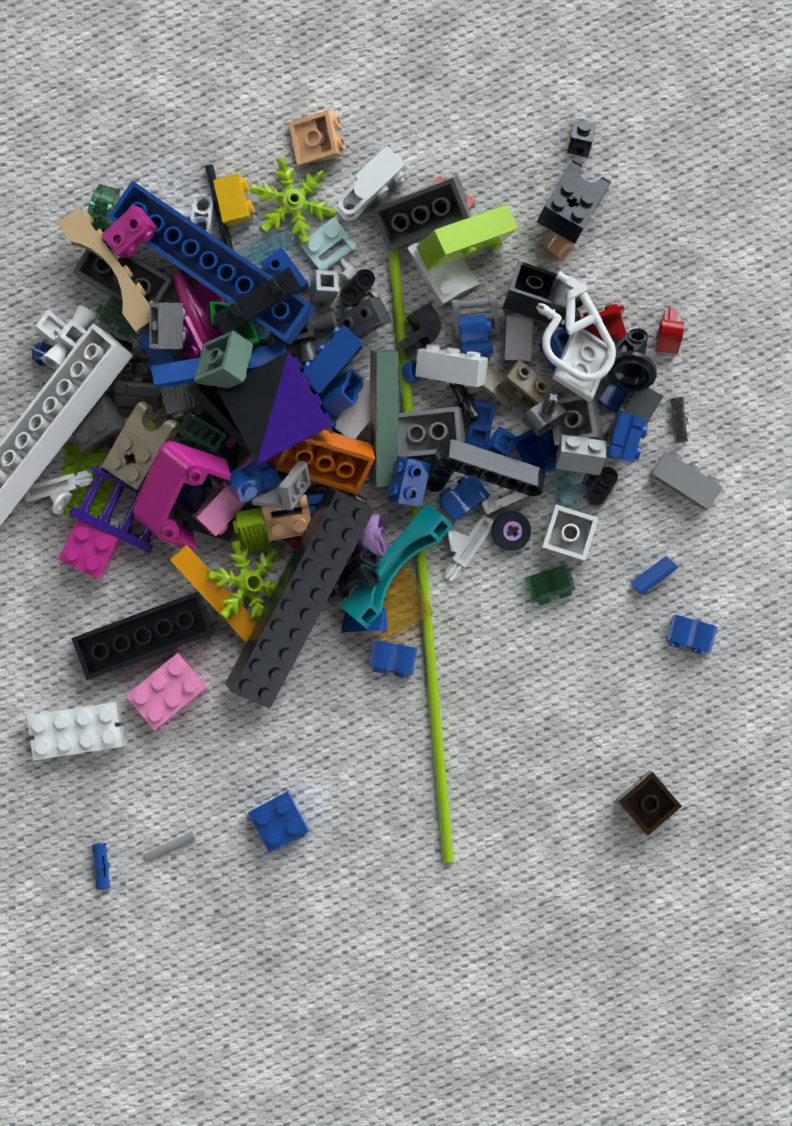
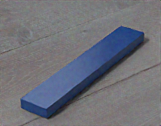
M285 343L252 348L251 359L246 373L287 352ZM200 358L151 366L155 389L193 383Z

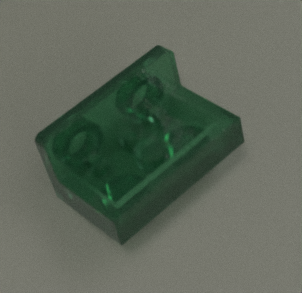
M110 298L105 306L101 304L95 311L100 316L98 320L109 327L113 324L119 328L117 332L126 338H129V336L135 339L138 338L139 335L122 314L123 304L114 298Z

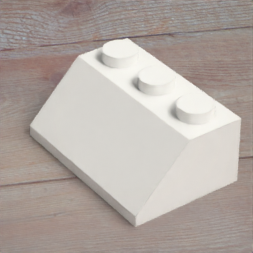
M424 237L409 246L407 253L442 308L452 302V299H458L480 285L464 258L427 271L416 247L426 238Z

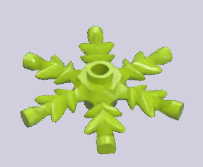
M280 158L277 160L280 171H275V174L282 180L278 183L285 186L284 191L278 193L275 186L272 191L266 183H263V188L254 184L250 188V193L261 195L258 199L259 201L270 199L269 203L275 200L280 203L279 209H271L274 213L263 215L268 220L259 228L263 233H266L274 225L277 230L280 225V219L285 222L284 215L289 213L294 217L290 224L295 223L292 234L295 235L298 232L300 244H306L309 242L306 231H311V229L303 222L307 219L301 216V212L308 209L311 216L314 212L321 220L323 219L322 214L333 218L336 213V209L324 207L327 204L326 201L316 203V199L308 202L305 198L307 193L314 194L311 189L322 187L318 182L326 176V173L322 169L317 171L313 177L308 173L306 182L304 183L301 180V188L297 189L292 185L296 178L291 179L294 168L288 170L286 159ZM290 198L296 199L297 202H292Z
M240 540L231 543L235 554H230V556L238 563L234 566L241 569L240 575L235 576L231 570L230 574H228L224 568L220 567V573L208 570L207 579L218 580L217 587L227 583V588L233 584L237 586V593H230L233 598L223 601V604L227 606L219 614L221 618L226 620L232 611L237 615L239 604L243 607V598L249 597L251 602L248 608L253 607L251 618L253 619L257 616L258 621L265 608L261 605L264 601L258 598L259 592L264 591L265 595L269 597V593L272 595L278 583L276 581L271 584V579L264 583L262 582L261 575L269 574L266 570L276 566V564L271 562L278 556L279 552L272 548L266 557L264 553H261L260 564L256 561V569L252 571L248 568L250 560L246 561L248 549L242 551Z

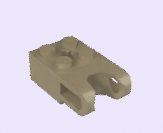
M145 401L139 402L135 406L101 466L136 490L141 489L160 446L165 442L174 441L180 430L178 422L167 420L158 430L154 431L150 425L153 408Z

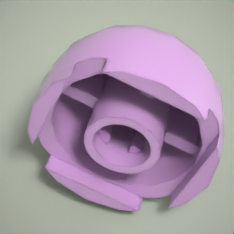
M372 514L356 545L359 552L368 548L379 559L389 549V542L385 543L384 529H388L383 514Z

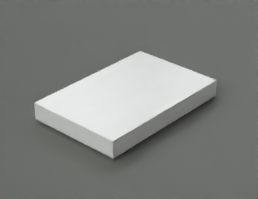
M583 328L569 336L560 360L582 373L591 374L599 371L607 361L608 349L605 342ZM558 367L553 375L554 380L588 402L593 399L601 380L581 381Z

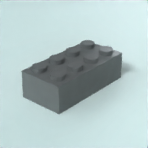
M105 241L104 243H105V244L107 245V247L110 249L111 247H110V246L107 244V242ZM85 250L73 270L74 275L123 304L121 288L112 268L99 256ZM134 256L121 257L117 260L122 267L127 265L134 276L130 279L135 285L140 283L147 293L144 295V298L148 303L150 301H153V303L165 302L175 285L170 277Z

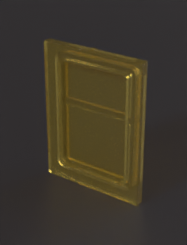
M408 561L393 578L383 601V607H386L387 630L382 631L386 638L434 614Z

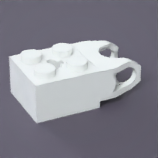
M388 146L382 149L354 176L355 182L340 197L338 203L339 215L346 222L357 220L377 201L382 203L389 196L388 191L393 186L398 188L405 181V164ZM348 204L355 206L352 210L345 209Z

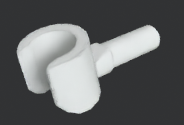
M342 258L339 260V263L345 268L342 276L347 277L350 281L356 274L355 268L346 263Z

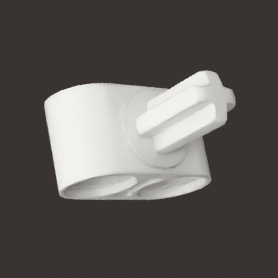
M207 195L197 196L193 201L191 210L173 208L197 225L206 224L207 228L205 231L212 234L215 208L210 197ZM201 203H209V208L206 211H199Z

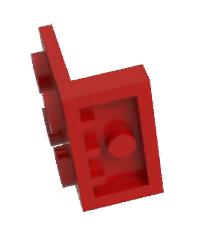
M617 304L606 306L604 311L598 313L613 342L621 340L627 333L621 316L625 310L624 305L619 307ZM588 312L584 313L580 320L589 316ZM594 323L584 328L604 342Z

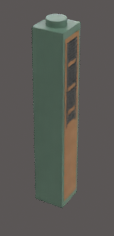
M370 350V444L373 446L375 460L370 468V484L376 486L378 490H388L393 479V466L398 456V351Z

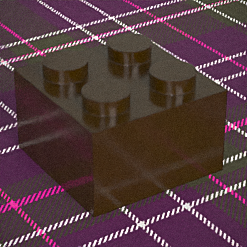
M650 770L616 799L647 836L682 807L659 778Z

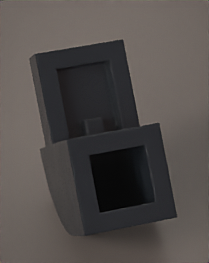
M431 302L406 317L414 333L397 344L402 351L408 347L410 350H413L421 344L425 348L426 345L431 344L437 339L441 329V322Z

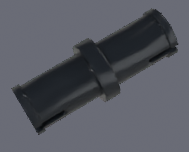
M450 383L449 387L457 399L456 403L458 407L462 408L468 423L476 422L481 418V415L473 403L474 398L472 394L468 393L464 385Z

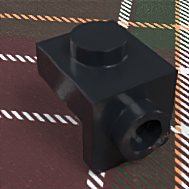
M574 120L567 153L582 157L589 156L596 127L595 123Z

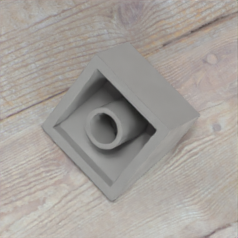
M579 395L558 400L559 404L568 412V415L560 424L552 428L555 446H558L561 435L604 440L596 395L589 402Z

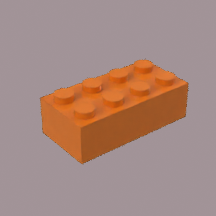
M323 430L273 457L274 468L278 471L289 474V471L298 461L307 462L311 481L354 494H358L375 460L372 444L334 432L330 434L327 430Z

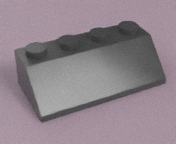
M458 175L372 209L388 251L427 237L438 228L470 218L467 197Z

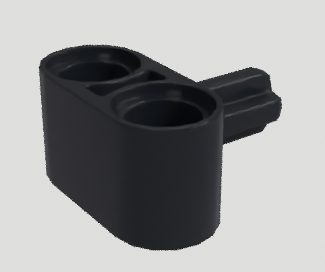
M369 269L358 271L342 288L339 300L343 306H355L359 303L360 299L369 295L371 298L375 297L370 292L375 282V276ZM361 275H367L371 282L369 285L363 286L359 283L358 278ZM346 291H352L356 298L352 302H347L343 294Z
M604 467L600 475L596 476L585 473L580 483L588 487L586 496L590 507L599 509L606 504L618 483V474L614 468ZM606 473L612 474L614 481L608 484L604 483L602 476ZM595 492L601 493L603 499L598 503L590 499L591 495Z

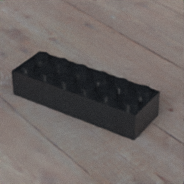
M197 591L71 639L86 680H93L216 634L203 596Z

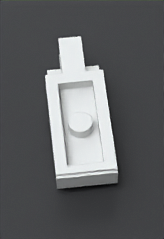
M508 490L501 493V499L489 497L481 503L485 513L489 514L528 495Z

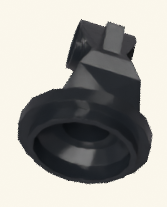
M631 329L620 341H614L616 358L608 372V377L614 385L621 389L641 391L649 388L657 377L656 364L645 355L648 333L644 329Z

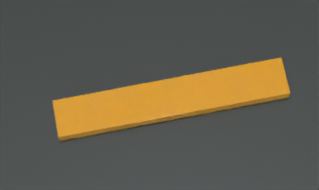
M187 544L170 558V561L220 614L227 606L223 604V601L233 598L230 595L231 592L224 585L217 587L218 580L207 579V572L210 569ZM240 604L238 614L235 615L232 611L226 619V622L245 642H247L257 623L256 619H252L251 614Z

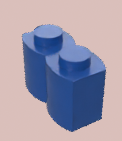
M485 314L458 317L461 353L479 352L481 357H487L488 361H490L489 354H493L492 340L488 341V334H492L491 321H486Z
M353 368L336 378L323 398L324 409L333 417L354 405L358 400V392L363 388V378Z
M253 460L245 468H239L230 473V479H226L228 488L240 502H248L257 497L260 492L269 491L280 483L276 468L268 461L266 463L269 468L260 471L255 460Z
M464 475L457 481L459 484L454 489L448 487L439 494L441 499L438 500V503L454 523L490 496L478 479Z
M674 614L666 641L671 642V647L683 650V646L692 648V653L704 656L705 652L711 653L718 627Z
M373 640L369 667H373L372 672L386 674V670L395 671L394 676L408 678V674H413L418 648Z

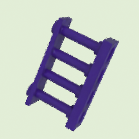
M99 464L97 468L91 466L90 471L96 473L82 504L78 505L77 508L71 507L68 515L150 553L154 545L150 544L152 532L147 527H145L142 535L139 534L138 538L130 534V527L135 518L133 504L140 490H136L124 481L110 475L109 471L102 468ZM107 478L115 482L116 485L102 514L95 518L89 515L91 511L89 508L103 479ZM124 488H127L137 494L122 525L119 524L118 528L109 524L111 521L109 518Z

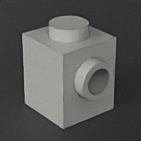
M315 271L310 281L311 302L333 303L339 292L338 271Z

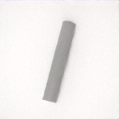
M191 831L145 853L144 856L147 862L195 840L194 834Z

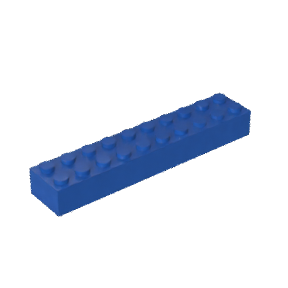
M133 180L108 215V218L115 222L133 205L142 208L157 227L153 232V237L143 243L231 304L272 278V276ZM293 293L254 318V320L292 345L316 310V307L298 294Z

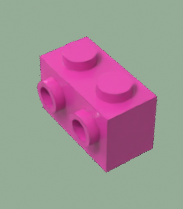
M133 205L101 236L117 256L126 258L135 254L138 250L137 247L142 242L150 240L157 227L142 208Z

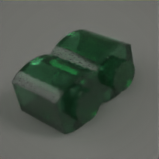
M568 564L524 578L532 603L537 602L539 606L550 603V598L559 595L560 599L573 595L572 590L576 589Z

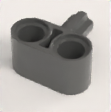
M549 393L544 401L528 410L522 418V421L537 436L543 435L560 424L568 415V412L559 404V396L557 394Z

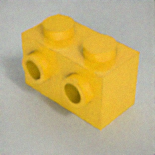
M236 173L213 180L223 223L228 227L253 221L252 213H255V208L252 200L248 198L247 192L250 191L247 179Z

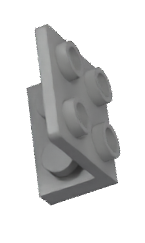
M298 461L289 471L287 477L279 476L280 483L269 491L260 492L257 497L251 500L252 505L292 510L311 484L307 462Z

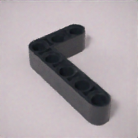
M454 439L442 441L429 461L431 467L426 484V489L429 491H441L452 474L457 472L528 496H539L543 492L545 471L542 468Z

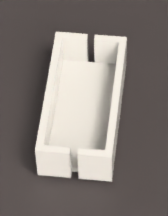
M119 702L27 716L29 735H34L35 738L30 740L33 760L126 746L123 726H115L116 722H122Z

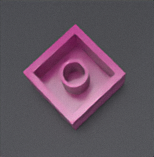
M78 519L58 560L102 580L121 540Z

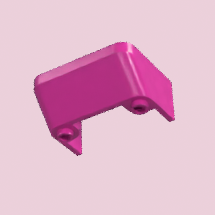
M173 441L163 443L133 504L135 518L162 541L181 547L187 544L191 550L195 551L197 547L193 530L180 526L175 521L167 518L184 483L193 486L199 485L204 482L208 473L229 480L231 475L227 460Z

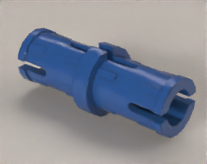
M106 843L92 844L94 858L92 870H95L96 890L111 888L108 871L110 863L107 861Z

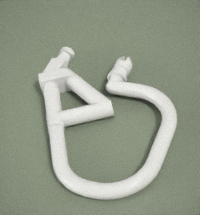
M560 271L556 279L562 281L566 287L571 289L566 293L567 333L571 335L594 323L607 346L608 358L599 371L591 374L582 373L557 358L551 350L550 339L562 317L554 309L552 310L549 306L539 303L536 307L538 312L548 317L549 320L552 319L543 335V351L552 364L572 377L586 382L599 380L610 371L615 362L616 349L614 342L587 293L588 288L586 284ZM580 297L589 316L575 322V298Z

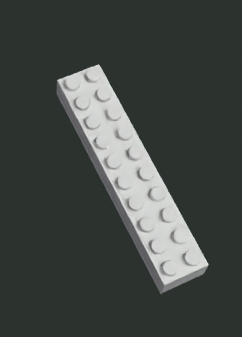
M94 323L0 442V526L133 356L109 333Z

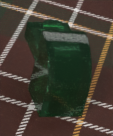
M99 184L95 189L89 204L88 213L95 221L91 225L96 231L100 228L104 233L112 225L113 221L108 218V215L120 199L121 189Z

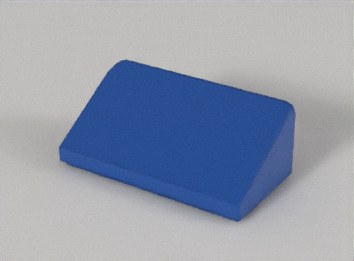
M610 380L598 403L617 413L630 391L619 388Z
M665 556L631 581L637 592L642 595L677 570L678 566Z
M386 607L382 608L381 614L368 629L345 611L341 633L387 630Z

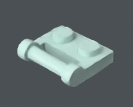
M335 217L308 236V243H299L319 270L328 271L332 265L349 252H354L358 249L356 243L349 237ZM343 239L346 243L343 247L322 262L319 259L320 256Z

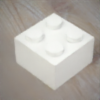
M555 505L541 549L581 562L586 561L599 518Z

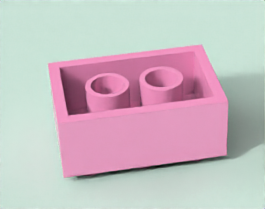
M177 653L128 693L126 697L152 729L157 730L205 691L208 685L181 653Z

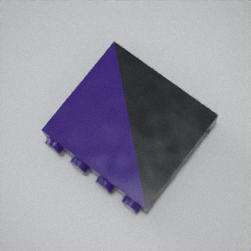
M289 351L246 373L247 375L243 383L231 388L220 387L217 389L260 471L269 468L266 463L269 459L321 431L328 429L330 434L333 433L330 427L333 424L328 412H322L320 406L323 403L317 393L312 394L310 388L313 385L307 374L302 376L300 369L303 367L298 357L292 358Z

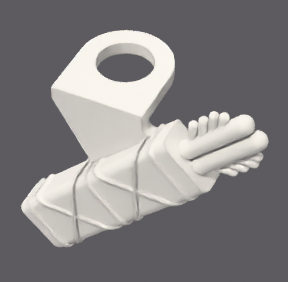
M84 470L83 472H78L76 477L74 474H69L33 484L24 495L26 502H34L51 497L54 503L52 512L54 514H63L73 496L70 494V491L78 489L77 485L80 487L89 486L90 482L93 481L92 473Z
M483 515L469 536L452 531L451 529L447 534L451 552H456L453 558L455 562L449 564V567L445 569V579H448L450 582L453 579H458V576L462 574V566L465 568L490 533L493 520Z

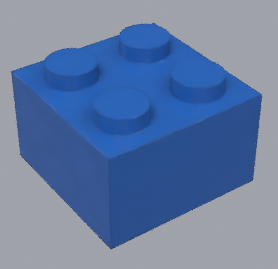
M289 790L248 812L269 853L310 830Z

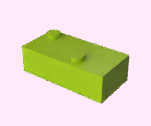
M504 205L438 228L416 247L427 271L489 248L491 251L499 249L503 246L502 242L518 229V226L508 205Z

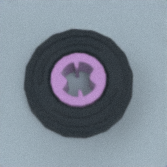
M506 511L499 514L493 521L491 536L500 548L507 551H516L524 547L529 541L531 526L523 514L516 511ZM508 526L515 527L516 531H513L515 532L514 536L507 535V531H509L507 529Z

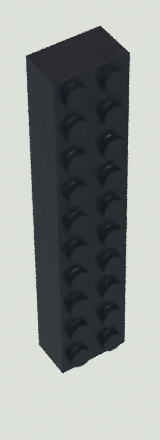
M328 486L225 682V685L232 693L269 709L271 708L374 512L373 508Z

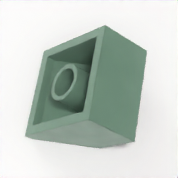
M235 331L204 343L194 382L223 388H231L243 383L247 375L246 371L251 359L253 344Z

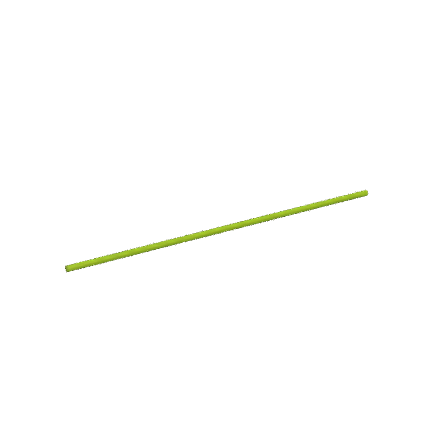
M398 247L388 251L403 413L413 411L411 384L405 381L402 374L403 364L409 361L408 348L402 351L397 344L407 337ZM411 506L412 520L422 507ZM426 549L417 553L415 558L443 863L454 862L427 556Z

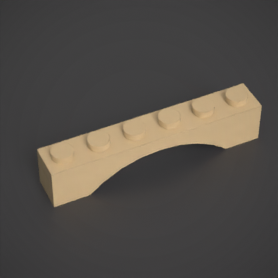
M78 207L58 221L57 224L73 246L84 248L96 254L112 268L122 292V314L139 335V333L145 331L150 326V306L144 298V295L147 293L140 283L135 285L130 279L134 275L127 265L122 267L117 261L121 257L117 256L112 248L109 249L104 243L105 240L101 236L103 232L100 228L97 231L93 228L91 224L95 221L87 210L83 213Z

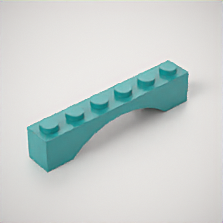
M426 503L381 557L379 565L373 568L380 577V583L375 587H366L360 583L342 604L341 608L368 629L381 614L387 589L398 571L417 553L439 543L453 525L441 513Z

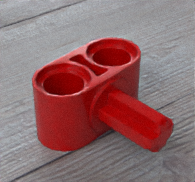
M672 307L664 311V319H661L656 338H658L655 352L678 354L684 333V322L677 321V310H674Z

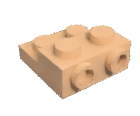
M326 110L289 122L298 166H304L320 160L325 162L344 156L343 150L346 149V143L344 138L339 135L338 128H341L342 124L338 115H335L330 110Z

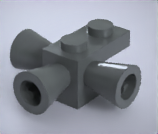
M328 311L312 320L309 319L292 345L270 331L268 336L270 345L285 343V347L298 345V359L301 365H304L307 361L312 362L317 356L315 354L316 349L312 343V340H315L314 334L330 333L335 329L331 312Z

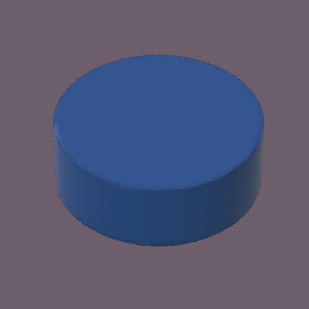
M414 360L405 362L402 366L403 377L409 384L421 380V377L415 376L417 362Z

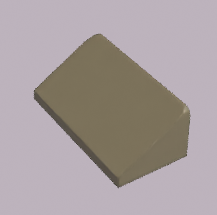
M487 363L486 382L479 387L503 405H507L512 398L497 386L504 375Z

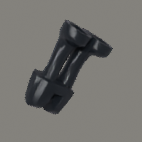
M369 548L358 552L354 559L343 569L327 603H335L346 598L349 595L350 589L358 583H362L366 587L378 585L380 577L373 569L379 565L378 556L372 553Z

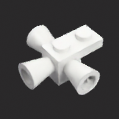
M78 306L73 319L65 323L51 311L46 310L33 327V329L54 344L42 356V361L51 369L57 370L66 356L69 355L86 333L85 329L96 320L95 314L84 306Z

